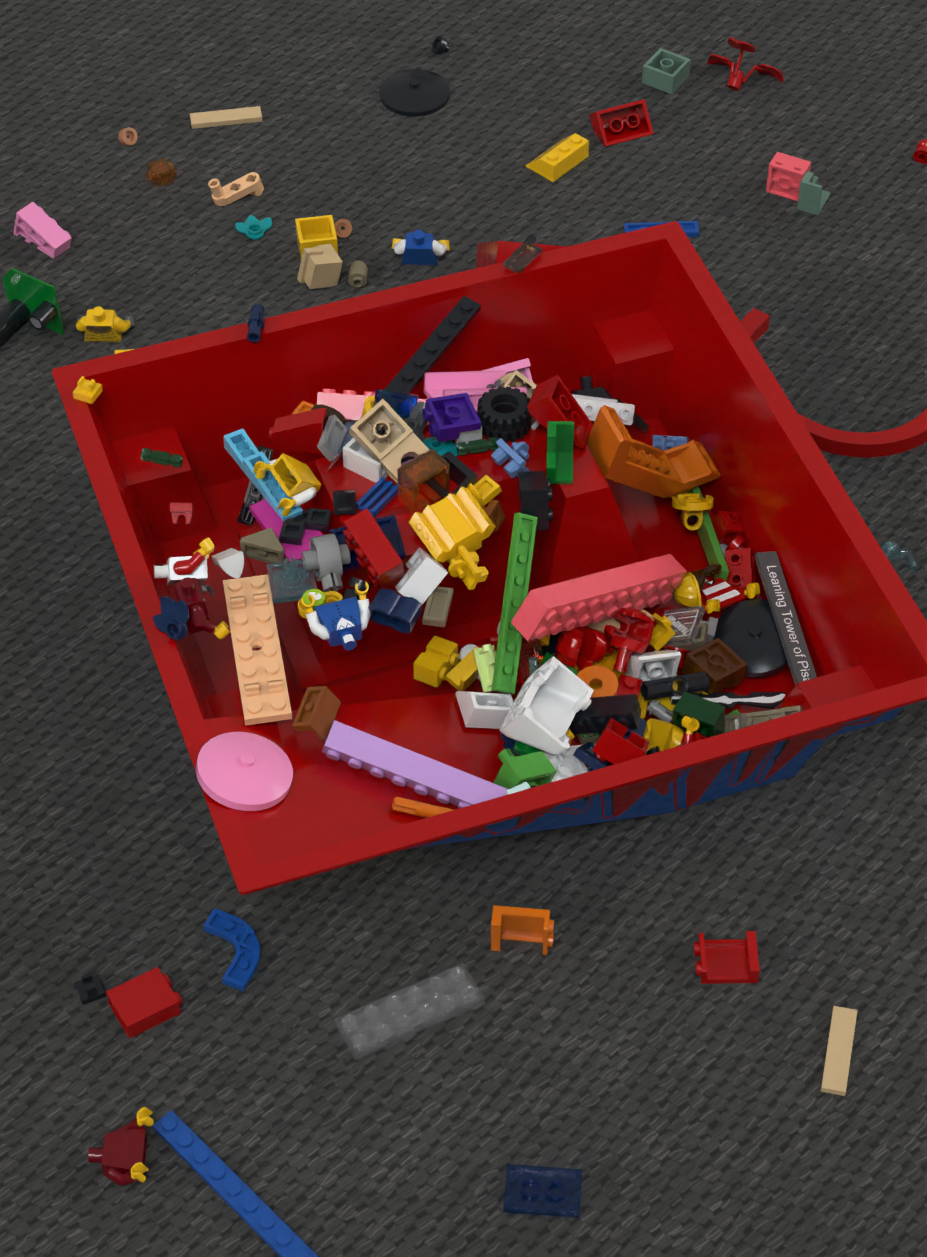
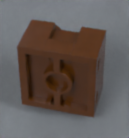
M716 638L686 654L682 673L685 675L706 671L707 676H709L710 685L709 690L704 692L707 694L720 693L725 687L733 688L743 682L748 664L721 639Z

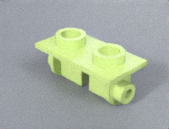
M486 644L481 648L473 649L483 693L492 691L496 658L494 645Z

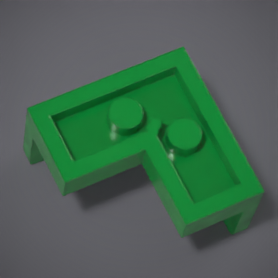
M548 421L546 479H550V484L573 483L574 422Z

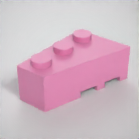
M31 202L16 213L14 235L18 236L20 234L27 238L25 240L27 243H35L38 245L37 249L53 259L70 248L72 239L70 234L63 230L54 219L50 218L34 202Z

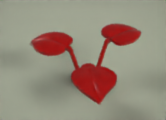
M729 37L727 42L731 47L740 49L737 65L730 62L728 58L716 54H711L707 61L708 65L722 64L729 66L730 75L726 86L737 91L740 90L742 82L746 83V80L755 70L762 74L771 75L782 83L784 81L780 70L766 64L755 65L744 77V73L739 70L743 52H755V47L748 42L739 41L735 38Z

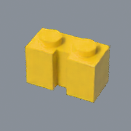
M434 636L426 646L425 653L422 652L413 663L414 679L438 687L443 680H446L445 677L452 667L456 666L459 662L458 644Z

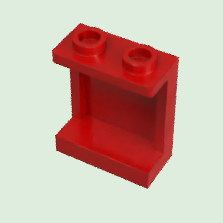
M746 931L745 939L704 940V933L698 934V941H694L693 947L694 956H699V961L695 962L696 976H700L701 984L758 983L760 968L756 931Z

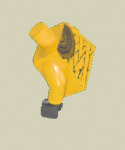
M98 306L94 309H88L86 315L77 314L76 328L81 332L85 330L84 341L121 342L122 333L131 326H135V316H123L124 320H122L114 310H104Z

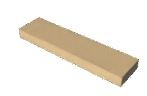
M260 106L190 113L192 129L261 122L262 114Z
M833 1006L821 1092L842 1096L846 1094L857 1010Z

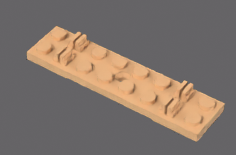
M268 574L223 580L245 726L292 719Z

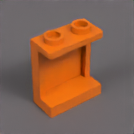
M493 905L491 921L492 951H500L501 940L543 943V955H547L548 947H553L554 920L550 919V910Z

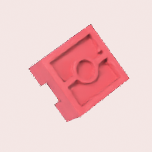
M777 152L769 163L766 192L798 201L800 182L806 172H810L811 162Z

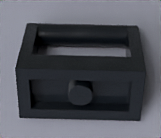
M450 451L443 454L421 477L443 499L448 496L449 492L434 478L444 473L458 485L452 492L455 495L461 486L467 488L469 483L472 485L477 483V475Z

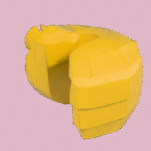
M653 718L648 719L643 738L650 741L647 751L657 746L660 748V751L681 745L684 732L683 729L669 722Z

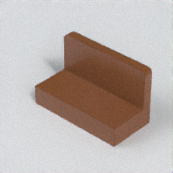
M326 686L307 687L292 727L296 731H312L320 740H326L341 701Z

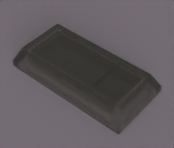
M525 242L503 262V266L519 274L543 249Z

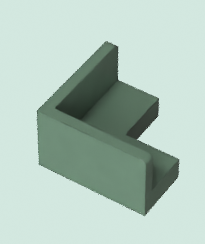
M809 171L806 172L800 182L797 209L818 215L829 198L830 192L822 190V186L818 185L819 177L814 176V173Z

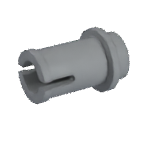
M653 699L647 707L649 715L653 714L660 720L671 723L673 721V712L661 705L660 700L656 701Z

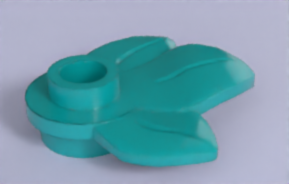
M249 215L245 223L238 222L235 223L238 232L246 234L250 239L256 240L262 238L264 232L272 227V220L270 217L259 221L253 215Z

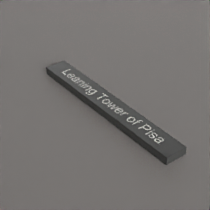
M777 552L756 553L754 558L794 684L817 678Z

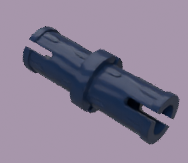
M259 304L253 305L251 317L247 322L249 327L247 339L255 343L260 340L261 329L264 327L263 315L265 308Z

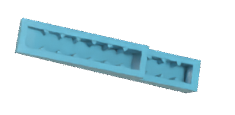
M242 428L224 435V448L281 520L285 521L291 517L294 518L301 515L303 509L300 506H293L288 516L282 515L285 508L277 509L281 499L288 498L291 500V498L287 496L270 470L266 471L265 478H256V473H253L255 463L262 461L268 464L269 460L263 451H258L245 430Z

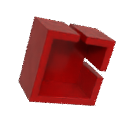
M611 717L597 738L592 751L595 752V756L598 759L618 764L644 756L650 741L634 731L625 739L623 736L628 728Z

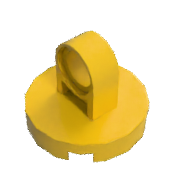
M699 493L678 494L677 498L675 496L672 497V507L682 510V523L687 529L694 531L702 525L703 510L713 508L714 498L712 496L706 495V498H701ZM691 515H696V524L692 526L688 525V517Z

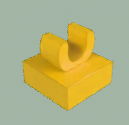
M82 376L77 382L78 386L73 391V398L93 404L103 391L102 384L96 383L93 379L91 381L86 380Z

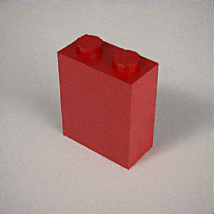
M158 967L106 991L108 1004L129 1039L181 1014L180 1005L183 1004L182 999L177 991L173 992L171 989L172 984L166 973L162 974Z

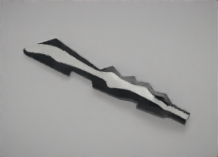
M734 692L690 693L706 700L717 702L730 709L736 704L774 709L786 695L784 692H750V695H735ZM671 696L670 704L676 705L681 696Z

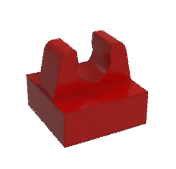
M170 503V513L174 525L178 526V520L181 517L186 518L187 526L191 525L192 518L195 516L193 503Z

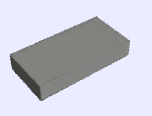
M336 415L329 416L317 448L329 462L333 461L338 455L347 431L345 425Z

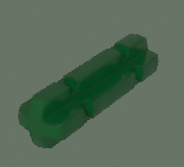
M488 438L487 441L486 439L468 441L467 444L466 442H459L456 445L457 453L461 456L467 455V452L474 454L487 452V449L494 451L498 448L496 444L498 438Z
M143 448L140 454L142 461L150 462L152 460V463L167 466L172 464V467L180 468L183 463V456L173 454L172 456V453L158 450L152 452V449Z

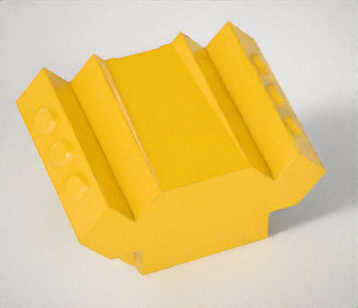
M462 486L456 495L449 493L447 497L439 502L427 505L422 513L415 512L409 520V524L433 558L438 562H448L449 564H451L450 560L457 556L458 546L464 545L468 552H473L482 547V540L488 538L496 528L471 491Z

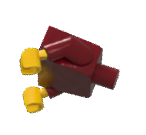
M143 1107L137 1112L136 1118L113 1132L106 1133L103 1147H89L88 1162L101 1163L103 1175L121 1187L136 1181L145 1182L144 1172L149 1170L145 1166L148 1139L146 1128L143 1127L144 1125H153L154 1120L149 1117L153 1112Z

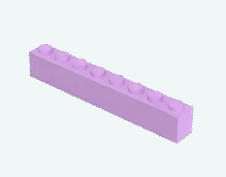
M335 720L321 751L332 760H343L348 762V765L352 768H363L370 771V774L375 777H386L391 779L395 785L401 787L406 785L413 788L420 795L429 794L436 797V800L443 804L451 803L458 806V809L505 796L506 790H508Z

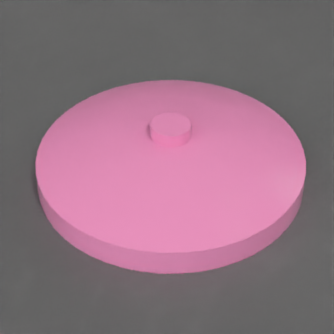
M229 732L210 739L201 748L196 763V776L206 794L218 803L236 810L259 811L275 806L285 798L291 787L293 768L286 753L271 740L248 732Z

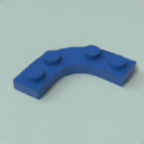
M214 908L204 923L203 929L205 932L225 939L235 948L234 960L222 977V982L244 992L259 966V942L254 930L245 921Z

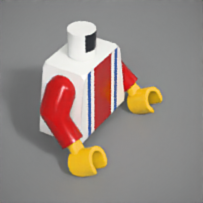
M206 538L199 543L201 549L194 552L193 556L170 557L165 565H154V578H167V585H175L187 577L197 578L199 584H204L208 578L207 559L209 554L214 551L213 542L210 538Z

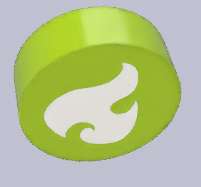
M319 589L307 590L302 596L304 603L310 605L308 595H313L315 603L312 606L313 611L314 607L326 603L325 594Z

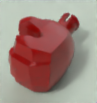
M621 608L612 616L620 623V629L606 625L604 632L611 640L609 646L615 647L618 650L613 670L627 673L631 655L634 653L642 654L648 647L654 623L646 613L636 609Z
M580 626L570 631H562L555 649L556 658L561 663L574 667L576 664L579 671L586 667L592 666L593 663L602 660L604 655H612L614 647L609 646L610 641H606L604 634Z

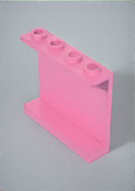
M506 371L424 373V394L428 398L467 393L477 411L479 398L482 397L484 392H489V389H492L486 388V386L494 384L496 380L506 375ZM511 387V389L517 388L520 389V392L527 394L525 387Z

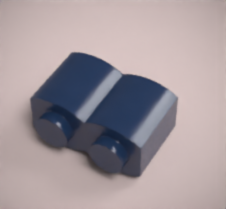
M380 589L368 607L371 614L370 620L380 625L390 626L402 633H410L422 614V604L417 599L400 596L395 591Z

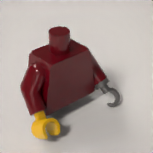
M189 577L182 579L174 585L178 601L184 600L189 609V620L186 623L189 634L204 630L209 633L214 632L219 639H223L231 633L228 630L229 626L224 621L216 626L215 622L210 621L203 593H206L208 590L211 594L210 596H214L212 587L199 584L197 578Z

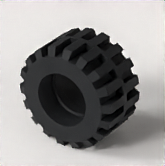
M502 386L497 387V389L492 388L489 389V392H484L477 404V414L481 421L482 435H485L487 439L497 437L499 440L501 438L505 443L507 441L515 442L516 439L524 438V435H527L529 429H531L532 416L527 408L530 401L527 394L520 392V389H511L508 386L506 388H502Z

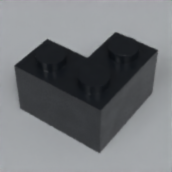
M544 471L518 472L520 513L538 517L536 531L549 530V522L553 521L552 508H548V501H552L550 479H546Z

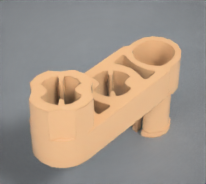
M255 172L248 173L221 187L218 179H212L208 183L213 201L217 206L229 205L248 194L260 196L264 190L260 176Z

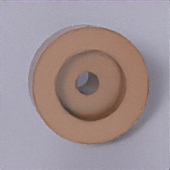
M127 127L119 132V141L122 145L131 146L137 142L138 135L133 128Z
M339 219L334 224L338 237L345 238L351 234L352 224L349 220Z

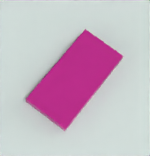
M266 499L250 505V512L263 530L272 528L279 540L283 521ZM306 529L302 545L281 543L284 548V558L289 565L294 567L301 564L302 551L310 550V538L323 534L317 530Z

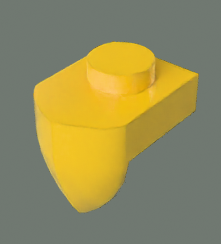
M487 475L476 484L472 485L469 483L467 486L481 507L489 503L502 491L500 485Z

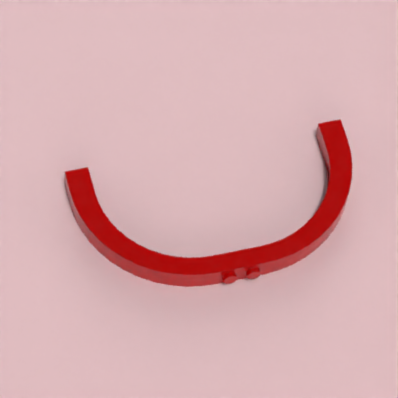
M753 308L740 321L753 343L768 330L770 315ZM927 408L918 417L902 426L885 431L867 433L833 429L797 413L819 449L837 455L866 458L889 456L911 450L927 442Z

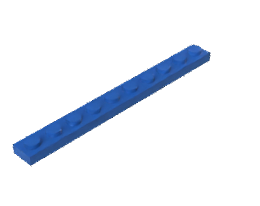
M172 1110L152 1125L153 1130L279 1257H318Z

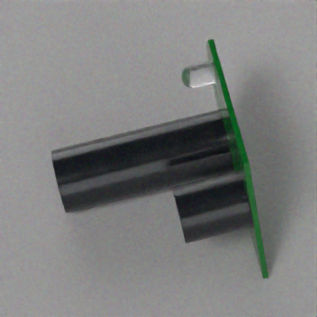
M11 268L2 278L7 300L10 303L0 312V345L26 319L37 330H43L46 327L64 335L55 287Z

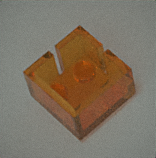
M433 449L419 455L414 460L403 464L397 469L399 484L398 500L412 513H419L427 505H430V502L418 490L433 503L442 499L440 495L426 484L429 478H434L449 492V463Z

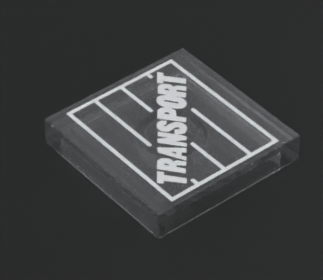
M702 606L665 610L664 615L672 622L671 628L676 634L664 646L673 647L694 644L705 609Z

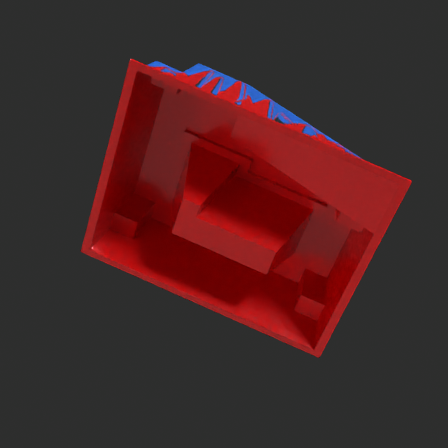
M677 221L264 318L261 338L256 343L250 342L247 339L249 327L247 323L66 365L52 370L53 379L195 773L198 754L205 743L218 735L229 732H248L271 740L286 753L292 764L293 779L288 794L281 802L264 810L242 811L226 807L212 799L201 787L240 895L250 894L405 849L670 813L794 777L827 738L892 720L906 705L927 700L926 619ZM466 296L479 303L481 310L429 372L482 371L529 358L531 364L529 367L533 383L536 385L558 375L571 392V390L581 389L580 377L592 376L593 387H604L618 403L635 405L632 425L624 424L632 439L653 446V435L682 436L689 438L688 443L692 439L702 443L721 475L718 479L699 485L703 498H706V495L714 498L713 508L707 510L712 521L718 511L736 512L744 529L741 535L746 540L742 545L744 548H751L755 554L759 552H777L817 678L802 681L795 685L788 665L773 675L759 678L744 677L743 682L733 688L725 687L722 689V692H734L735 695H750V692H784L786 694L785 697L774 709L802 705L803 711L458 809V806L451 803L443 804L437 801L436 797L429 794L420 795L413 788L406 785L405 787L395 785L391 779L386 777H375L370 774V771L363 768H352L348 765V762L339 759L336 761L326 757V754L321 752L326 740H320L312 731H296L292 724L307 687L326 686L341 701L334 719L335 721L489 782H494L503 765L498 758V754L505 749L503 747L505 742L501 738L500 729L466 727L455 695L458 690L447 680H443L438 687H434L414 679L413 663L422 652L425 653L426 646L434 636L457 643L458 654L467 644H474L478 648L491 644V632L497 631L501 620L514 513H520L518 475L512 479L503 468L510 462L509 460L498 466L491 457L494 451H490V449H487V452L474 454L467 452V455H458L457 457L477 475V482L487 475L500 485L502 491L492 500H499L505 519L498 531L492 532L488 538L482 540V547L475 550L479 556L477 566L486 567L488 576L485 582H477L474 590H468L459 576L452 577L449 574L448 567L450 564L448 562H440L448 574L438 586L454 588L445 628L422 624L426 600L422 604V614L410 633H402L390 626L380 625L369 620L367 628L362 631V638L356 641L357 646L354 649L345 650L342 644L334 647L330 646L327 640H323L311 632L307 619L301 617L298 613V601L307 590L319 589L324 592L322 582L317 581L314 570L305 572L303 563L291 567L286 559L285 565L281 567L244 557V567L240 578L268 574L292 711V719L245 726L231 633L225 638L219 639L214 632L209 633L203 630L189 634L188 631L185 638L175 640L169 638L166 632H161L156 627L153 617L161 614V597L167 596L178 602L175 586L167 585V578H154V565H165L170 557L193 556L194 552L201 549L199 543L206 538H210L214 544V551L209 554L207 559L208 578L203 585L212 587L214 596L211 597L208 590L206 593H203L210 621L215 622L216 626L224 621L229 626L228 630H230L223 580L236 578L231 577L219 566L214 565L211 556L230 548L241 551V538L263 531V528L256 519L252 526L237 522L250 479L224 448V435L243 428L256 448L259 445L273 449L272 440H269V429L274 427L276 418L292 415L302 401L317 405V393L322 392L323 389H335L338 394H343V390H353L357 392V395H364V391H383L460 299ZM82 376L86 380L91 381L93 379L96 383L102 384L103 391L93 404L73 398V391L78 386L77 382ZM424 378L410 393L419 395V399H427V396L424 394ZM532 417L531 426L536 421L535 417ZM539 425L535 430L529 429V433L524 435V438L516 439L515 442L523 441L529 445L528 454L530 456L528 459H524L526 462L525 466L530 471H544L546 477L547 428ZM426 426L423 430L425 438L432 437L429 426ZM385 431L379 433L383 436L385 434ZM482 435V439L487 441L488 439L485 438V435ZM507 441V444L511 447L513 442ZM573 444V483L550 484V488H552V501H548V508H552L553 521L549 522V530L536 531L528 594L530 590L667 554H671L687 571L686 573L705 569L709 566L697 530L692 531L684 526L682 517L679 516V509L672 507V498L654 496L639 489L605 479L587 444L581 449ZM143 448L152 449V452L158 450L172 453V456L173 454L183 456V463L180 468L172 467V464L167 466L152 463V460L150 462L142 461L140 454ZM273 449L272 460L278 459L284 453L306 464L311 469L317 480L320 481L321 488L313 499L302 504L301 507L304 511L309 508L332 510L328 532H320L323 535L333 533L339 545L345 544L344 540L346 538L343 534L345 530L344 521L361 511L356 508V514L334 515L333 491L355 490L357 502L376 483L343 467V456L329 469L332 461L329 462L323 454ZM445 473L434 478L449 493H452L458 487ZM388 475L386 477V482L390 480L393 482V485L395 486L396 483ZM407 479V482L400 486V492L373 518L379 520L415 512L422 513L427 505L435 504L443 498L422 479L412 483ZM388 490V491L381 497V499H382L390 490ZM170 503H193L195 516H193L190 526L186 525L185 517L179 518L178 526L174 525L170 513ZM354 551L350 552V564L342 565L343 574L341 579L343 589L337 591L342 597L345 595L344 591L346 589H354V587L348 585L351 576L370 583L367 577L369 573L365 568L363 570L360 568ZM411 557L401 559L403 561L404 575L409 570L406 563ZM755 561L756 583L759 584L760 594H755V597L752 599L768 600ZM709 576L706 577V579L708 581L714 580V577ZM395 584V585L391 586L390 588H388V590H393V591H395L397 594H399L400 596H403V595L400 594V593L397 591V589L395 588V586H396L397 584ZM372 586L370 592L366 594V599H369V605L379 591L377 586ZM672 593L673 597L666 604L661 603L652 608H644L645 611L652 615L656 613L661 617L665 615L667 618L672 615L676 618L674 622L679 621L684 627L693 626V623L690 622H694L695 617L691 616H696V614L694 615L691 612H685L690 611L689 608L680 605L676 601L674 593ZM702 613L697 614L694 625H696L697 620L706 621ZM673 625L671 626V628H672L673 630H676V629H677V628L674 627ZM525 646V650L520 653L519 665L534 672L539 668V661L535 659V668L529 666V660L532 658V655H529L528 646ZM648 646L643 653L653 652L656 650ZM682 668L677 669V675H684ZM476 679L464 691L483 693L481 681ZM516 690L515 694H511L513 702L517 697ZM497 691L485 692V693L506 694V693H501V692H497ZM736 704L732 709L725 707V715L736 709L740 713L773 709ZM646 711L644 718L646 722L651 718L660 720L653 714L650 716L649 712ZM574 734L575 738L573 739L575 740V742L580 743L577 735ZM395 797H401L453 810L425 818L394 811L392 809V802Z

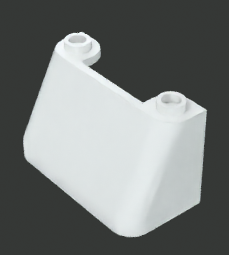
M553 656L526 679L500 727V732L506 737L552 755L559 753L562 755L570 746L568 743L570 738L565 734L575 714L579 710H586L591 704L592 700L590 697L594 690Z

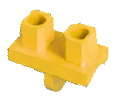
M464 545L458 546V554L450 560L451 564L448 567V572L452 577L459 576L468 590H474L477 582L486 581L488 570L486 567L477 566L479 556L476 551L468 552Z

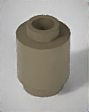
M355 261L349 267L348 282L352 287H364L367 284L368 268L363 261Z

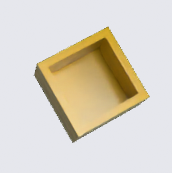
M332 215L295 219L300 258H302L304 248L331 244L338 254L337 236Z

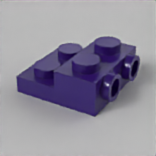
M467 393L426 399L425 408L422 409V417L424 421H429L430 435L432 437L436 436L438 442L459 439L460 432L481 429L480 418Z

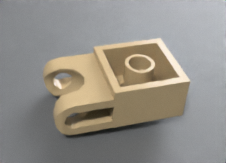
M384 399L350 427L349 434L375 461L381 463V468L400 486H403L408 479L407 473L401 466L403 458L407 456L415 457L424 464L433 459L432 452ZM377 429L379 431H382L384 429L385 434L383 436L378 435Z

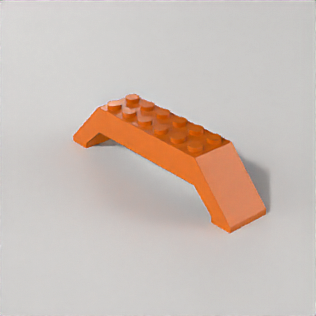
M606 405L599 409L586 442L605 479L639 489L654 496L667 498L718 479L721 476L702 443L692 439L689 443L664 451L631 438L616 410Z

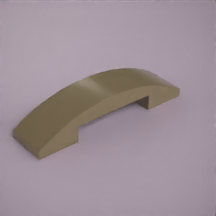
M800 705L725 715L724 731L730 732L803 711V708Z

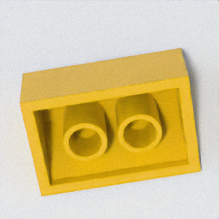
M574 133L560 140L528 163L526 167L554 182L589 157V140Z

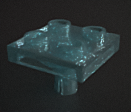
M291 557V561H289V558H286L281 563L266 564L273 604L298 601L307 590L317 589L314 570L305 572L302 560Z

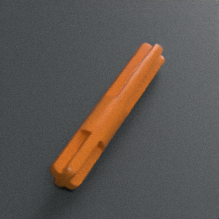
M395 797L392 802V809L394 811L425 818L453 810L401 797Z

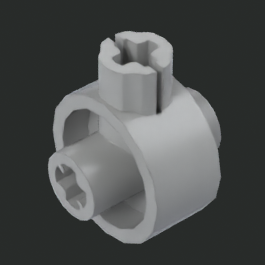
M333 533L311 537L309 542L310 550L302 551L301 553L305 572L314 570L317 581L322 582L324 592L331 591L332 588L336 592L343 589L341 579L343 574L342 565L350 564L351 562L348 545H339Z

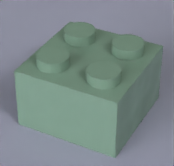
M660 48L643 65L642 83L673 94L689 78L691 59Z

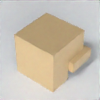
M331 244L304 248L297 279L299 283H306L309 289L338 285L343 262Z

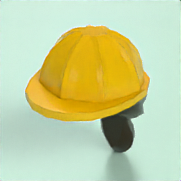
M721 564L709 565L705 569L686 573L682 578L683 582L674 590L676 601L680 605L688 607L694 615L697 614V611L692 610H699V614L702 605L700 592L705 585V578L718 574L722 568Z

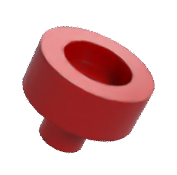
M739 534L725 550L743 549L742 545L746 540Z

